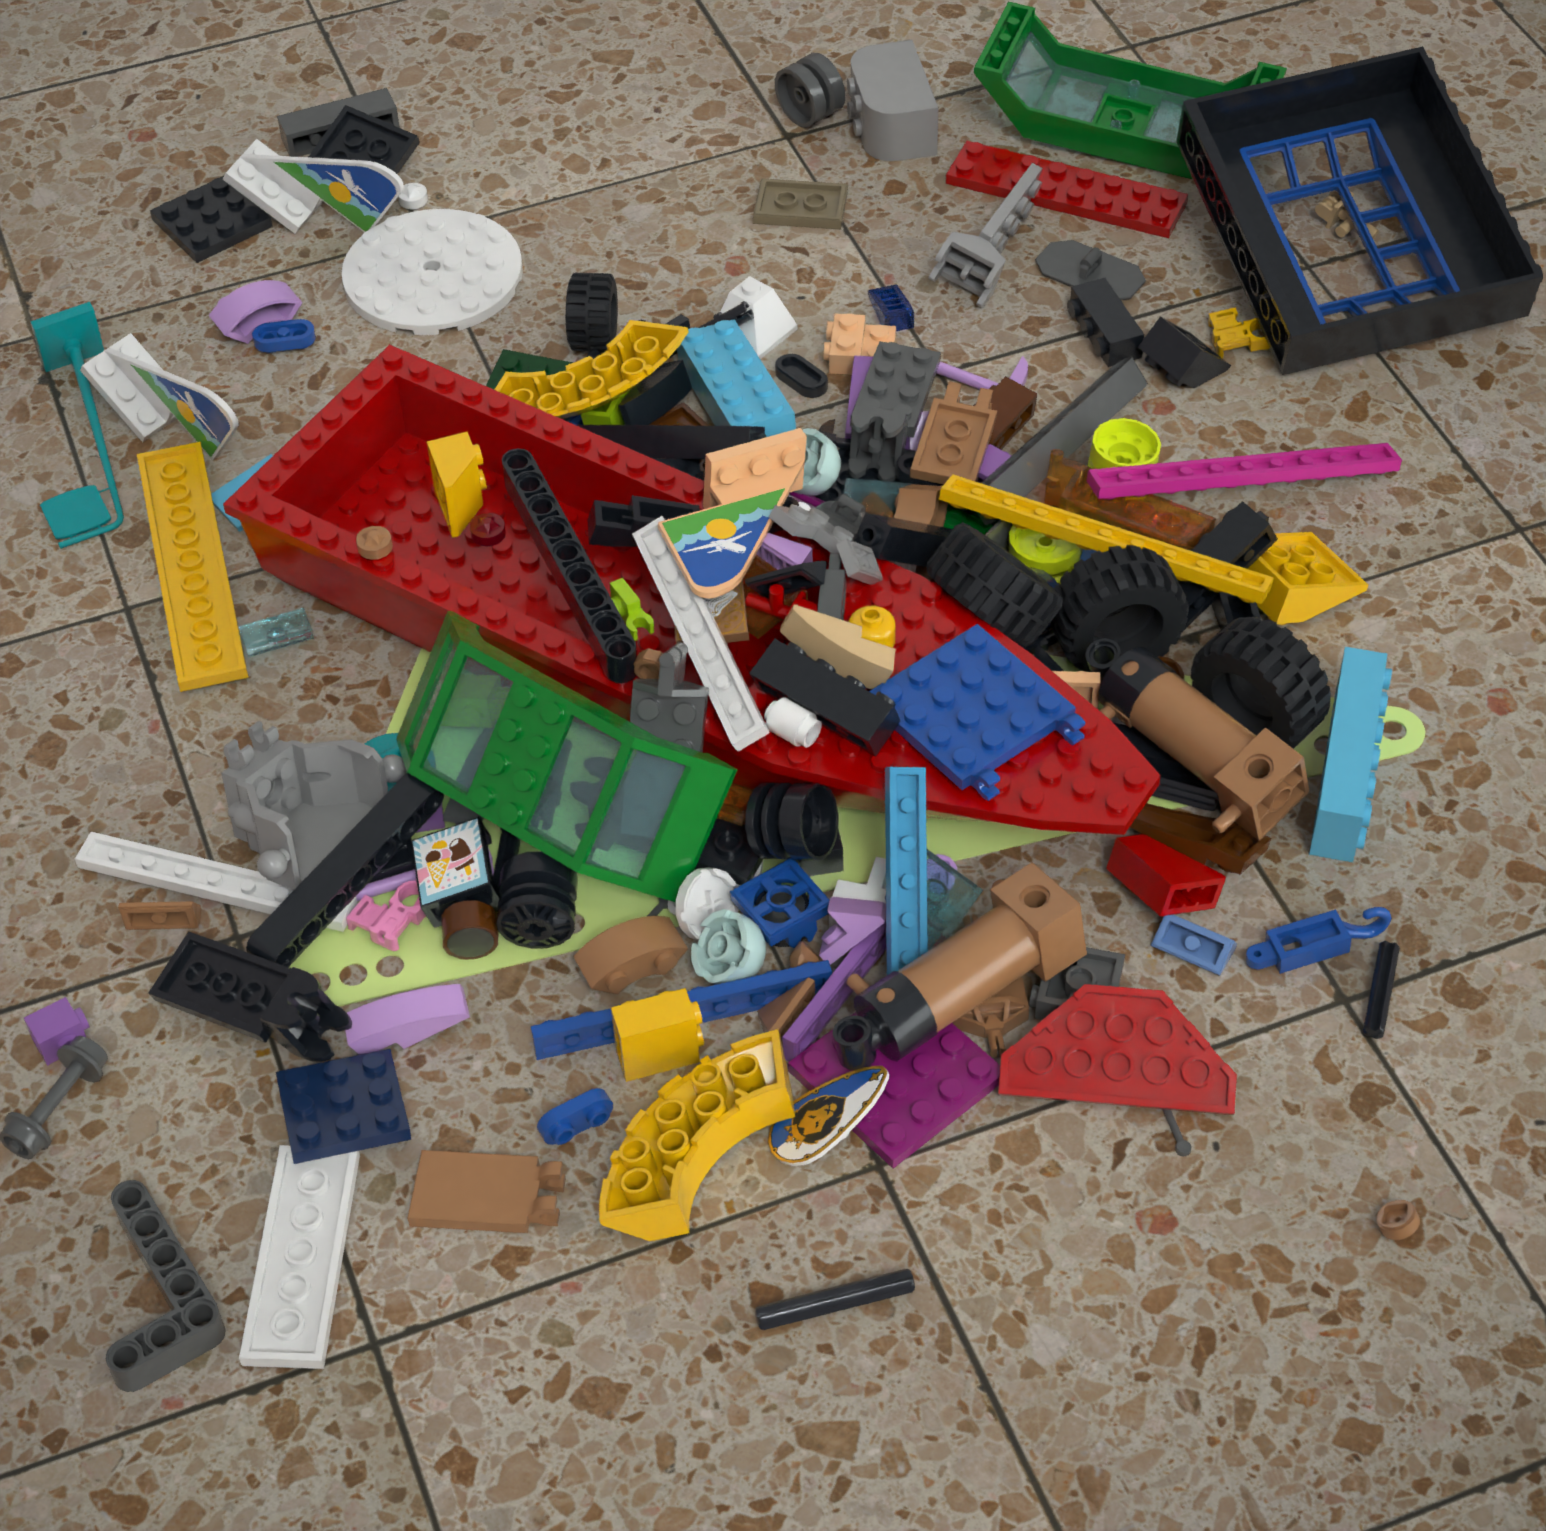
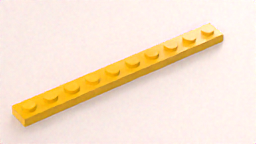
M954 474L951 475L940 490L939 500L948 502L955 508H966L976 511L989 519H1000L1012 523L1020 529H1031L1043 533L1050 539H1062L1074 543L1081 549L1106 552L1109 551V547L1120 546L1124 549L1127 545L1138 546L1141 550L1143 547L1161 555L1168 562L1177 580L1191 581L1204 585L1211 591L1225 592L1239 597L1244 602L1262 604L1271 590L1274 577Z

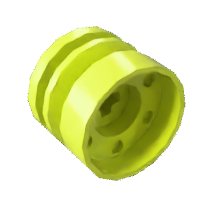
M1126 418L1111 419L1100 424L1094 431L1084 480L1088 491L1097 498L1086 481L1088 470L1157 464L1161 448V442L1157 433L1142 422ZM1149 494L1142 497L1124 496L1110 500H1099L1111 505L1129 506L1145 500Z

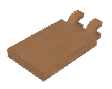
M949 381L944 400L933 399L910 469V478L944 485L951 475L954 474L977 482L997 419V410H992V403H990L993 390L980 388L976 405L972 406L960 403L961 397H959L962 384Z
M421 1150L407 1217L410 1227L528 1233L530 1223L558 1227L560 1210L556 1208L557 1196L546 1195L538 1197L539 1189L564 1192L566 1177L565 1174H562L563 1163L562 1161H548L540 1166L538 1156Z

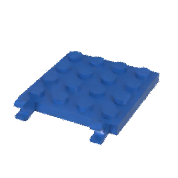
M978 624L891 677L886 683H882L869 691L874 695L877 692H881L895 702V709L901 720L895 731L961 790L971 785L987 801L1000 794V790L994 786L1000 781V777L994 769L1054 730H1057L1071 745L1084 739L1085 736L1079 729L1085 726L1086 722L1075 713L1076 707Z

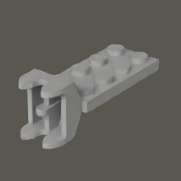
M1034 163L1029 166L981 230L979 236L952 232L936 255L935 260L938 263L933 268L928 279L935 282L940 275L980 296L976 305L983 308L994 294L1006 260L1002 257L1001 253L1009 240L1008 235L1014 236L1022 220L1020 219H1027L1032 211L1034 203L1031 202V198L1037 195L1042 185V182L1038 179L1043 168Z

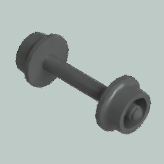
M77 1036L69 1045L60 1046L57 1056L66 1067V1070L29 1117L17 1112H10L6 1115L4 1120L6 1125L0 1133V1141L11 1152L24 1159H32L40 1149H48L51 1145V1139L48 1133L41 1127L78 1078L94 1083L101 1080L103 1076L102 1068L106 1064L108 1056L103 1048L91 1039Z

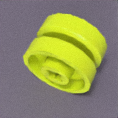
M1012 525L1009 531V553L1029 568L1044 570L1059 584H1061L1060 578L1066 571L1071 572L1074 569V564L1080 561L1082 549L1074 543L1062 539H1050L1043 533L1031 529H1020Z

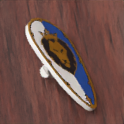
M871 1066L850 1071L794 1100L795 1117L779 1121L770 1127L768 1143L771 1153L781 1163L791 1166L806 1165L821 1158L841 1140L845 1139L849 1132L875 1105L889 1080L887 1069L883 1066Z

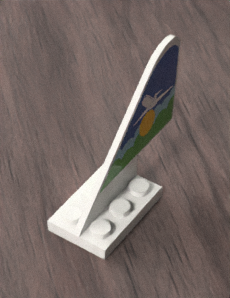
M258 139L250 145L223 177L225 182L294 234H296L322 202H325L363 232L369 231L376 226L404 189L402 179L394 171L379 163L364 160L279 156Z
M131 333L81 367L80 371L142 442L177 419L196 442H201L202 449L213 460L220 454L239 426L235 413L223 399L203 386L164 371Z

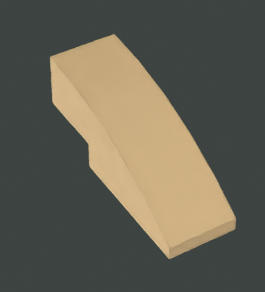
M794 604L780 627V632L792 643L802 648L813 660L817 661L818 658L825 660L835 668V673L844 678L847 675H851L861 681L868 689L872 690L880 684L886 683L893 673L895 649L861 638L862 626Z

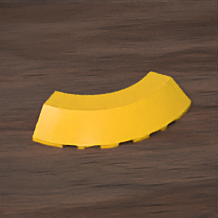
M629 320L624 329L606 345L607 351L596 358L585 357L577 362L566 365V371L546 375L545 371L505 372L494 390L560 419L576 416L615 400L643 381L680 346L689 333L688 327Z
M778 1029L730 1044L732 1050L713 1059H710L708 1055L699 1060L700 1064L684 1077H681L679 1074L658 1090L659 1097L646 1111L639 1110L625 1129L627 1136L619 1150H614L610 1157L612 1164L607 1179L603 1178L599 1199V1221L602 1226L647 1241L688 1234L690 1212L695 1194L702 1180L716 1161L731 1147L750 1134L771 1124L795 1117L792 1088Z

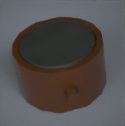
M474 900L458 902L445 909L441 915L443 948L447 954L464 960L478 959L489 955L498 946L497 913L493 907Z

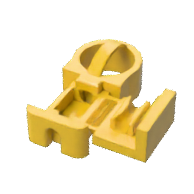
M1236 307L1209 313L1208 324L1209 327H1213L1212 343L1220 357L1224 358L1225 350L1247 345L1250 352L1270 348L1265 337H1256L1252 334L1253 331L1261 329L1256 318L1243 321L1242 325V322H1237L1236 320L1238 317Z

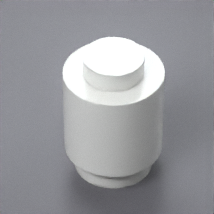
M786 697L773 701L766 709L764 715L766 726L770 732L797 747L801 745L806 748L810 747L818 738L822 728V723L817 720L816 714Z

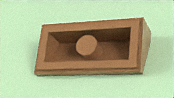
M193 901L119 903L118 906L125 929L199 928L202 911L201 906Z

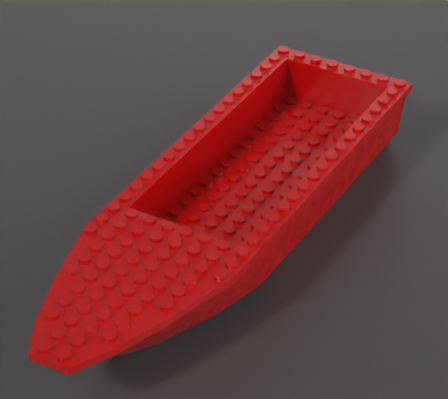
M389 344L223 503L226 514L240 520L261 568L273 574L281 581L429 652L432 651L447 611H453L480 626L478 632L487 643L630 722L633 681L640 678L636 676L629 682L615 683L606 676L505 488L502 457L507 451L517 448L525 449L532 454L610 597V583L623 577L640 599L642 610L653 618L654 633L650 634L643 627L636 628L638 640L635 641L637 656L648 648L664 653L676 644L674 621L638 547H611L589 544L587 519L593 502L598 500L628 505L631 496L634 495L699 505L700 510H703L704 481ZM468 432L472 445H479L483 464L478 465V470L482 469L487 489L481 490L483 506L473 519L484 513H494L502 517L505 523L506 535L499 544L486 547L473 542L470 533L471 521L458 537L452 538L434 492L427 441ZM370 526L386 528L392 538L393 547L391 552L380 559L372 560L362 557L358 552L356 537L361 530ZM786 530L771 533L812 547L813 562L826 561V569H829L831 552L815 540L792 536ZM877 558L876 561L883 578L873 585L850 578L845 571L847 590L844 621L849 622L852 613L865 606L875 605L883 607L892 614L896 626L895 645L893 647L895 649L894 670L888 679L978 624L1076 707L1075 713L1086 722L1085 726L1079 729L1085 735L1084 739L1071 745L1057 730H1054L994 769L1000 777V781L994 785L1000 790V794L987 801L971 785L961 790L895 730L876 756L823 726L816 741L807 748L803 745L797 747L770 732L749 746L737 751L732 746L708 695L703 753H709L738 769L731 786L753 791L762 782L791 783L792 785L794 783H818L831 789L836 799L837 807L885 813V768L926 767V818L998 822L1038 830L1125 835L1160 784L1161 775L1118 727L1030 652L998 629L991 627L990 624L980 619L971 610L943 591L942 587L937 583L931 582L924 576L892 562ZM755 560L752 561L743 578L745 599L749 592L760 595L745 584V579L772 572ZM820 586L801 590L806 592V600L818 606ZM800 591L784 595V604L791 606ZM746 606L749 640L730 642L727 645L766 724L764 719L766 709L773 701L778 700L759 690L749 673L774 638L786 645L791 641L786 640L785 636L780 632L784 619ZM687 652L684 681L704 686ZM467 658L464 669L477 675H499L502 678L503 687L512 686L513 681L472 658ZM574 716L573 721L578 722L592 730H595L599 733H602L610 737L609 735L603 733L602 731L594 728L593 726L587 724L586 722Z

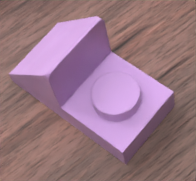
M840 897L830 898L827 911L838 924L831 926L821 937L822 944L819 956L823 960H828L830 965L886 922V904L880 901Z

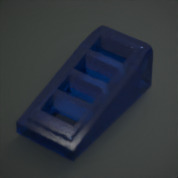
M897 284L868 290V297L881 325L896 326V331L914 328V310Z

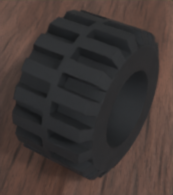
M578 272L572 274L567 288L565 313L566 335L572 351L598 349L601 352L607 351L606 345L616 337L618 296L616 282L612 274Z

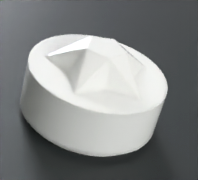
M419 183L405 184L403 191L398 196L399 204L403 208L410 210L423 207L428 201L426 187Z

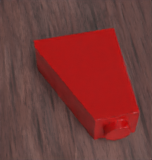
M1145 834L1117 837L1106 867L1110 873L1159 916L1215 909L1226 880L1222 873Z

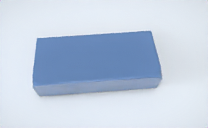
M1167 915L1163 917L1151 946L1220 976L1233 955L1237 943L1232 939L1178 916Z

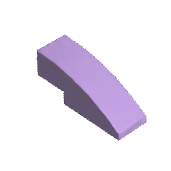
M460 984L434 986L388 996L347 1012L352 1020V1027L345 1030L348 1045L359 1055L380 1051L394 1043L399 1044L405 1049L470 1017L464 989Z

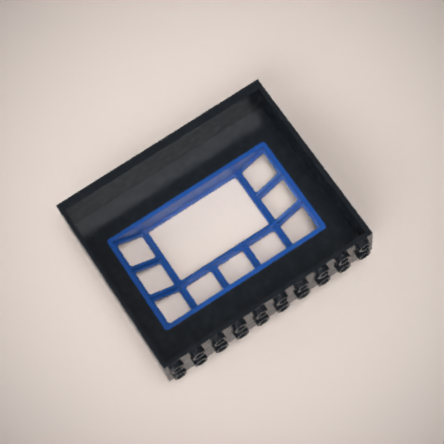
M1423 46L1183 101L1176 143L1282 375L1529 316L1533 302L1536 300L1538 288L1543 280L1542 269L1539 264L1535 263L1531 255L1529 243L1523 240L1518 230L1517 220L1510 215L1506 207L1504 195L1498 192L1494 184L1492 172L1486 169L1482 161L1480 149L1474 146L1470 138L1468 126L1461 121L1456 103L1452 102L1448 96L1446 84L1442 79L1440 80L1435 71L1434 61L1431 57H1428ZM1362 132L1366 133L1374 169L1343 176L1334 139ZM1323 142L1332 179L1301 186L1292 149ZM1281 152L1290 189L1266 194L1250 158ZM1379 181L1391 205L1360 212L1348 187ZM1335 190L1339 193L1385 289L1318 305L1271 205ZM1397 217L1409 242L1378 249L1365 223ZM1411 253L1416 254L1428 279L1396 286L1383 260ZM1434 290L1438 295L1437 297L1411 302L1405 297ZM1384 301H1392L1396 305V307L1367 313L1362 308L1363 306ZM1342 311H1348L1354 316L1326 323L1323 317Z

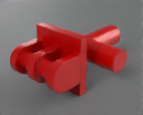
M779 584L770 586L769 599L751 592L748 593L745 599V606L784 620L794 604L816 612L818 611L817 604L806 600V592L800 591L791 606L785 605L784 588Z

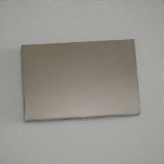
M762 178L753 213V224L841 230L848 195V184Z

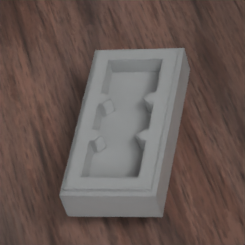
M849 539L836 543L848 577L870 585L882 580L883 576L872 548Z

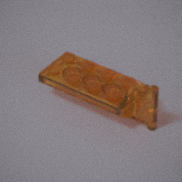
M1060 449L1051 450L1047 478L1052 481L1046 483L1044 504L1187 550L1192 549L1204 534L1211 532L1215 527V517L1154 494H1147L1142 497H1116L1110 500L1098 499L1086 481L1088 470L1092 468L1063 457L1064 452Z

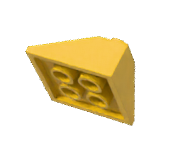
M1312 532L1275 533L1278 540L1248 568L1249 570L1274 577L1271 590L1262 604L1257 603V606L1268 616L1269 620L1277 622L1278 625L1304 622L1367 591L1369 586Z

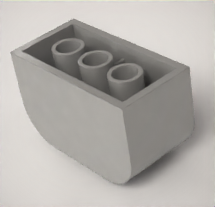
M913 40L870 45L856 51L851 58V78H847L848 94L851 96V101L847 102V112L849 119H853L855 136H860L864 150L870 156L883 161H901L937 155L938 105Z

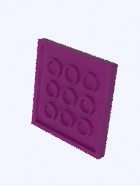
M953 1023L897 1062L890 1060L877 1049L876 1059L869 1067H885L889 1072V1080L875 1105L852 1131L894 1169L998 1087L1000 1064ZM833 1029L788 1062V1072L809 1091L853 1071L846 1069L839 1062L833 1038Z

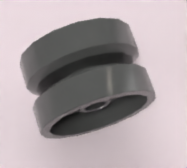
M813 52L796 63H792L778 71L774 79L775 92L781 108L788 118L799 127L808 128L824 117L843 108L845 103L843 80L833 63L821 53Z

